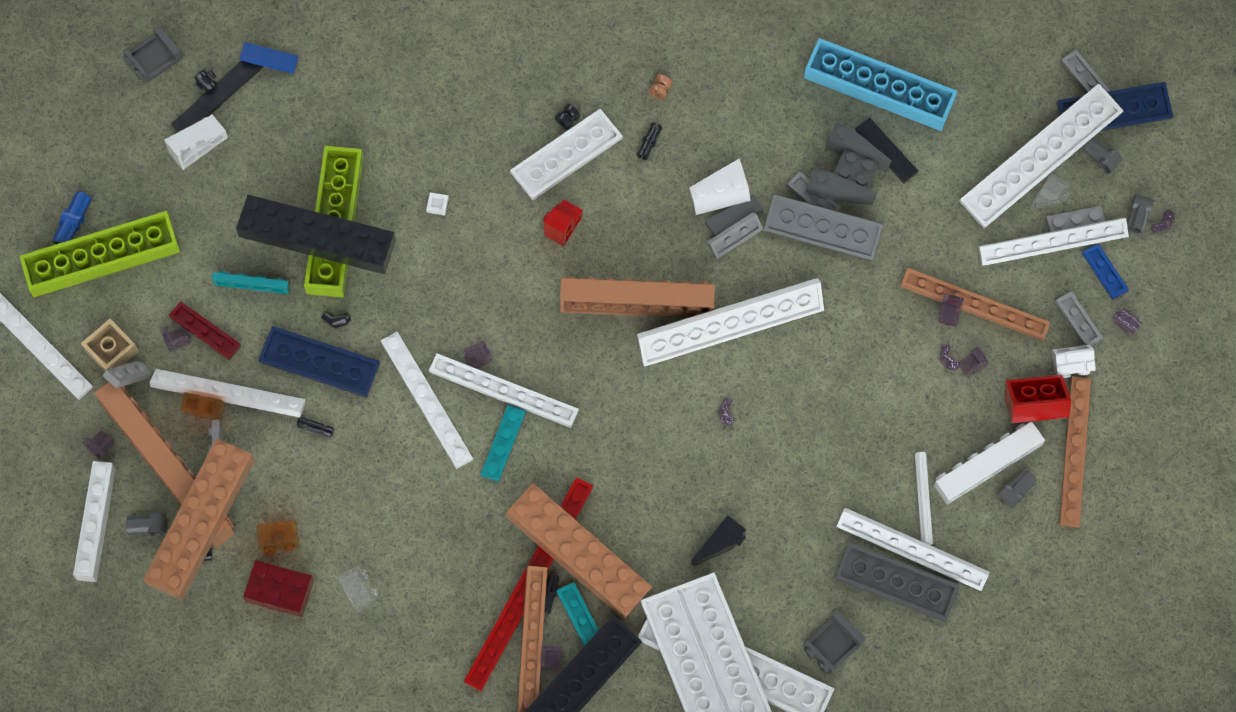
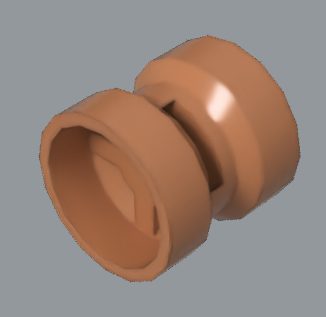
M657 74L654 79L655 83L650 86L648 92L653 97L664 100L667 90L671 88L673 82L667 76Z

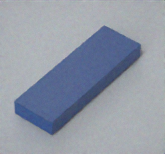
M244 42L240 60L294 74L298 56Z
M1099 244L1082 252L1083 257L1112 300L1129 291V288Z

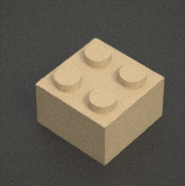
M111 319L107 320L81 343L85 352L104 372L108 369L125 365L139 352L136 345Z

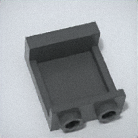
M160 25L153 28L155 34L130 51L127 49L123 50L125 54L123 59L129 67L133 66L136 69L134 71L136 76L140 80L144 79L146 83L183 59L179 48Z
M838 610L821 629L804 642L803 647L808 657L811 659L814 657L819 662L818 666L823 672L826 673L828 671L832 674L865 642L866 638Z

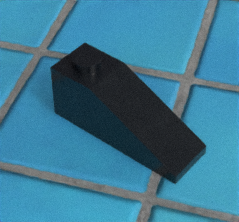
M727 515L693 557L691 565L693 567L734 549L736 545L740 546L746 539V536H744L746 529Z

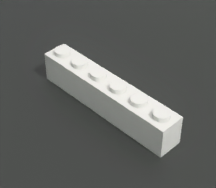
M1033 422L1027 425L1022 423L1015 429L1016 432L1011 435L1010 433L1003 435L1000 438V442L996 444L990 443L984 448L985 451L980 454L974 453L968 458L969 461L964 464L958 463L952 468L953 471L946 474L944 472L936 478L937 481L934 487L944 502L948 505L1042 446L1045 439Z
M93 461L73 572V576L80 581L97 582L116 472L113 463Z

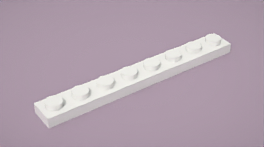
M1123 217L978 246L981 265L984 266L1129 236L1126 218Z
M0 293V321L80 400L93 386Z
M395 332L382 339L383 347L455 468L458 469L472 461L473 457L399 333Z
M437 353L429 369V373L569 428H572L579 412L578 408Z
M160 369L155 370L150 380V387L295 417H301L305 407V399Z
M844 508L837 524L838 528L982 591L990 573L847 508Z

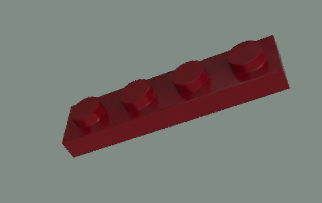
M181 301L168 315L171 320L229 361L241 347L239 342Z

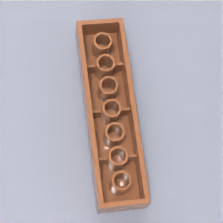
M568 276L561 278L560 312L690 318L714 310L715 285H711L708 282H701L699 284H692L689 281L672 283V281L668 280L661 282L642 280L640 282L633 279L617 281L613 278L596 280L593 277L577 279L576 277Z
M216 438L143 579L148 586L181 601L184 600L255 461L251 453Z
M534 483L507 511L505 515L507 519L621 619L624 620L652 588Z

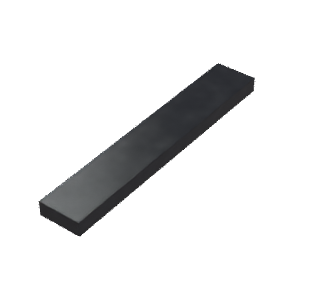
M240 61L214 87L172 123V126L180 132L201 121L203 118L209 117L264 66Z

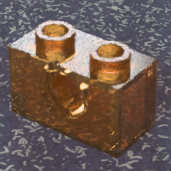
M184 392L180 411L183 414L210 420H220L221 422L225 402L221 399Z
M296 519L256 525L258 546L261 552L272 554L278 549L293 551L296 549L295 547H300ZM282 534L283 539L281 541H274L275 535Z

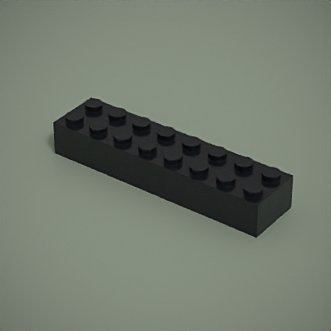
M248 194L236 227L238 236L241 238L384 275L396 242L393 231Z

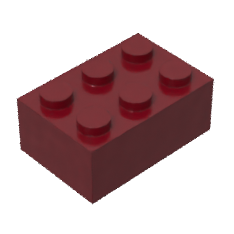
M255 560L243 598L246 603L303 617L314 579L312 575Z

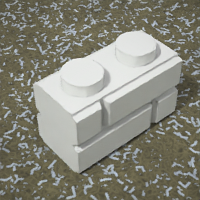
M1091 345L1052 350L1053 369L1056 375H1063L1064 378H1067L1074 373L1088 375L1090 371L1096 370L1094 349Z

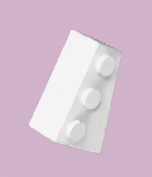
M210 115L164 139L169 154L184 170L227 139L228 136L226 130L216 118Z
M740 159L689 187L696 215L751 201L749 187Z

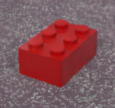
M1063 375L1005 380L1004 399L1012 423L1070 418L1071 398Z

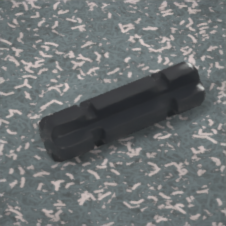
M299 417L296 425L298 428H306L307 431L319 435L323 434L328 438H331L334 434L333 427H325L322 423L313 420L308 421L304 417Z

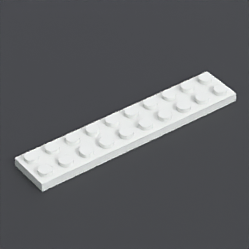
M1097 84L969 191L959 202L985 229L1117 118L1123 110L1102 86Z
M819 278L812 279L637 334L643 365L644 367L824 311L821 282Z
M646 619L638 638L642 643L659 650L649 622ZM745 647L768 703L787 712L825 711L834 688Z

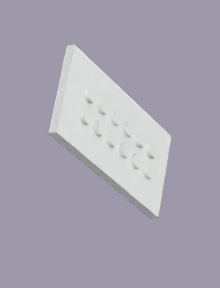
M715 573L640 600L684 712H772Z

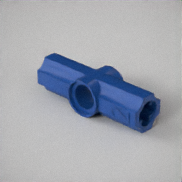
M76 191L68 209L62 212L59 228L52 240L53 243L59 244L72 240L76 231L81 229L80 225L84 223V215L92 200L86 193Z

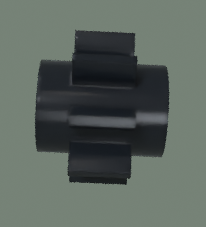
M203 69L194 77L197 82L193 85L199 91L204 89L207 92L216 85L214 79L217 76L212 70L207 72Z

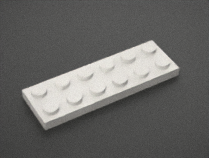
M599 109L512 168L510 173L533 201L622 140L623 136L604 112Z

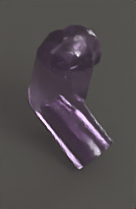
M1166 210L1163 213L1161 222L1151 225L1153 234L1169 230L1175 220L1173 211Z

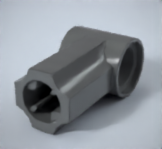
M1094 137L1088 141L1082 150L1095 160L1100 169L1103 168L1107 174L1111 173L1122 161V157L1117 151L1107 149Z
M1135 195L1127 226L1129 231L1143 233L1147 217L1150 215L1153 207V199Z
M1024 470L1011 484H1007L998 496L1013 509L1037 480L1031 472Z
M154 512L149 513L148 516H127V534L148 533L152 536H155V534L165 535L166 514Z

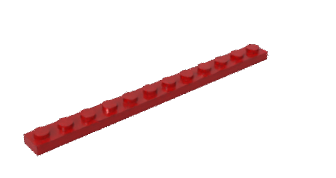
M576 477L560 507L576 520L594 486ZM538 546L527 566L547 567L548 572L554 559ZM527 567L464 680L465 684L480 692L485 687L523 617Z

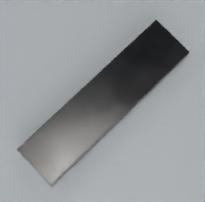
M870 117L855 128L858 134L892 160L889 168L903 184L918 173L916 167Z

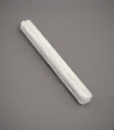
M925 452L915 453L921 542L931 546L933 545L927 457Z

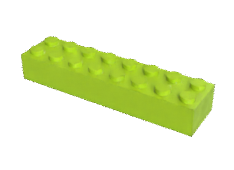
M334 146L324 147L315 212L355 222L364 161L362 149ZM309 255L304 283L306 294L344 298L349 265Z
M167 211L20 255L19 257L28 289L34 298L180 253V249Z

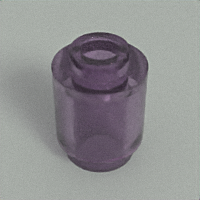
M1123 308V310L1118 309L1112 317L1115 319L1113 322L1115 325L1133 335L1142 324L1139 317L1126 308Z

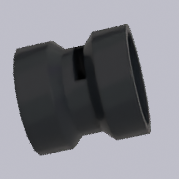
M567 103L563 107V111L555 116V120L564 129L568 130L572 126V122L578 120L581 115L574 106Z

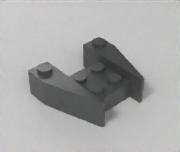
M836 122L825 148L842 154L834 174L815 167L805 192L824 200L830 199L833 201L873 205L878 192L868 188L876 170L887 173L892 160L855 130Z

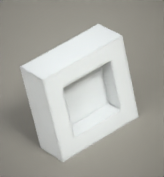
M430 192L426 209L427 213L445 215L449 196Z

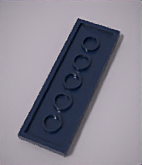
M1166 82L1107 92L1123 112L1101 131L1172 119L1173 112ZM1083 96L1058 100L1056 104L1059 116Z
M275 326L271 327L258 360L259 363L365 398L369 395L381 364L378 360Z

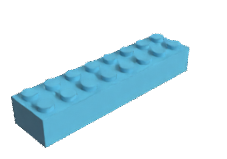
M821 38L816 43L804 74V79L939 131L943 130L958 92Z

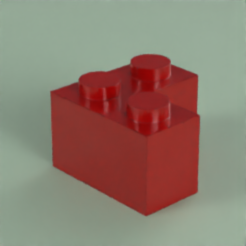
M563 199L561 204H557L551 212H547L544 216V235L565 246L583 217V209Z

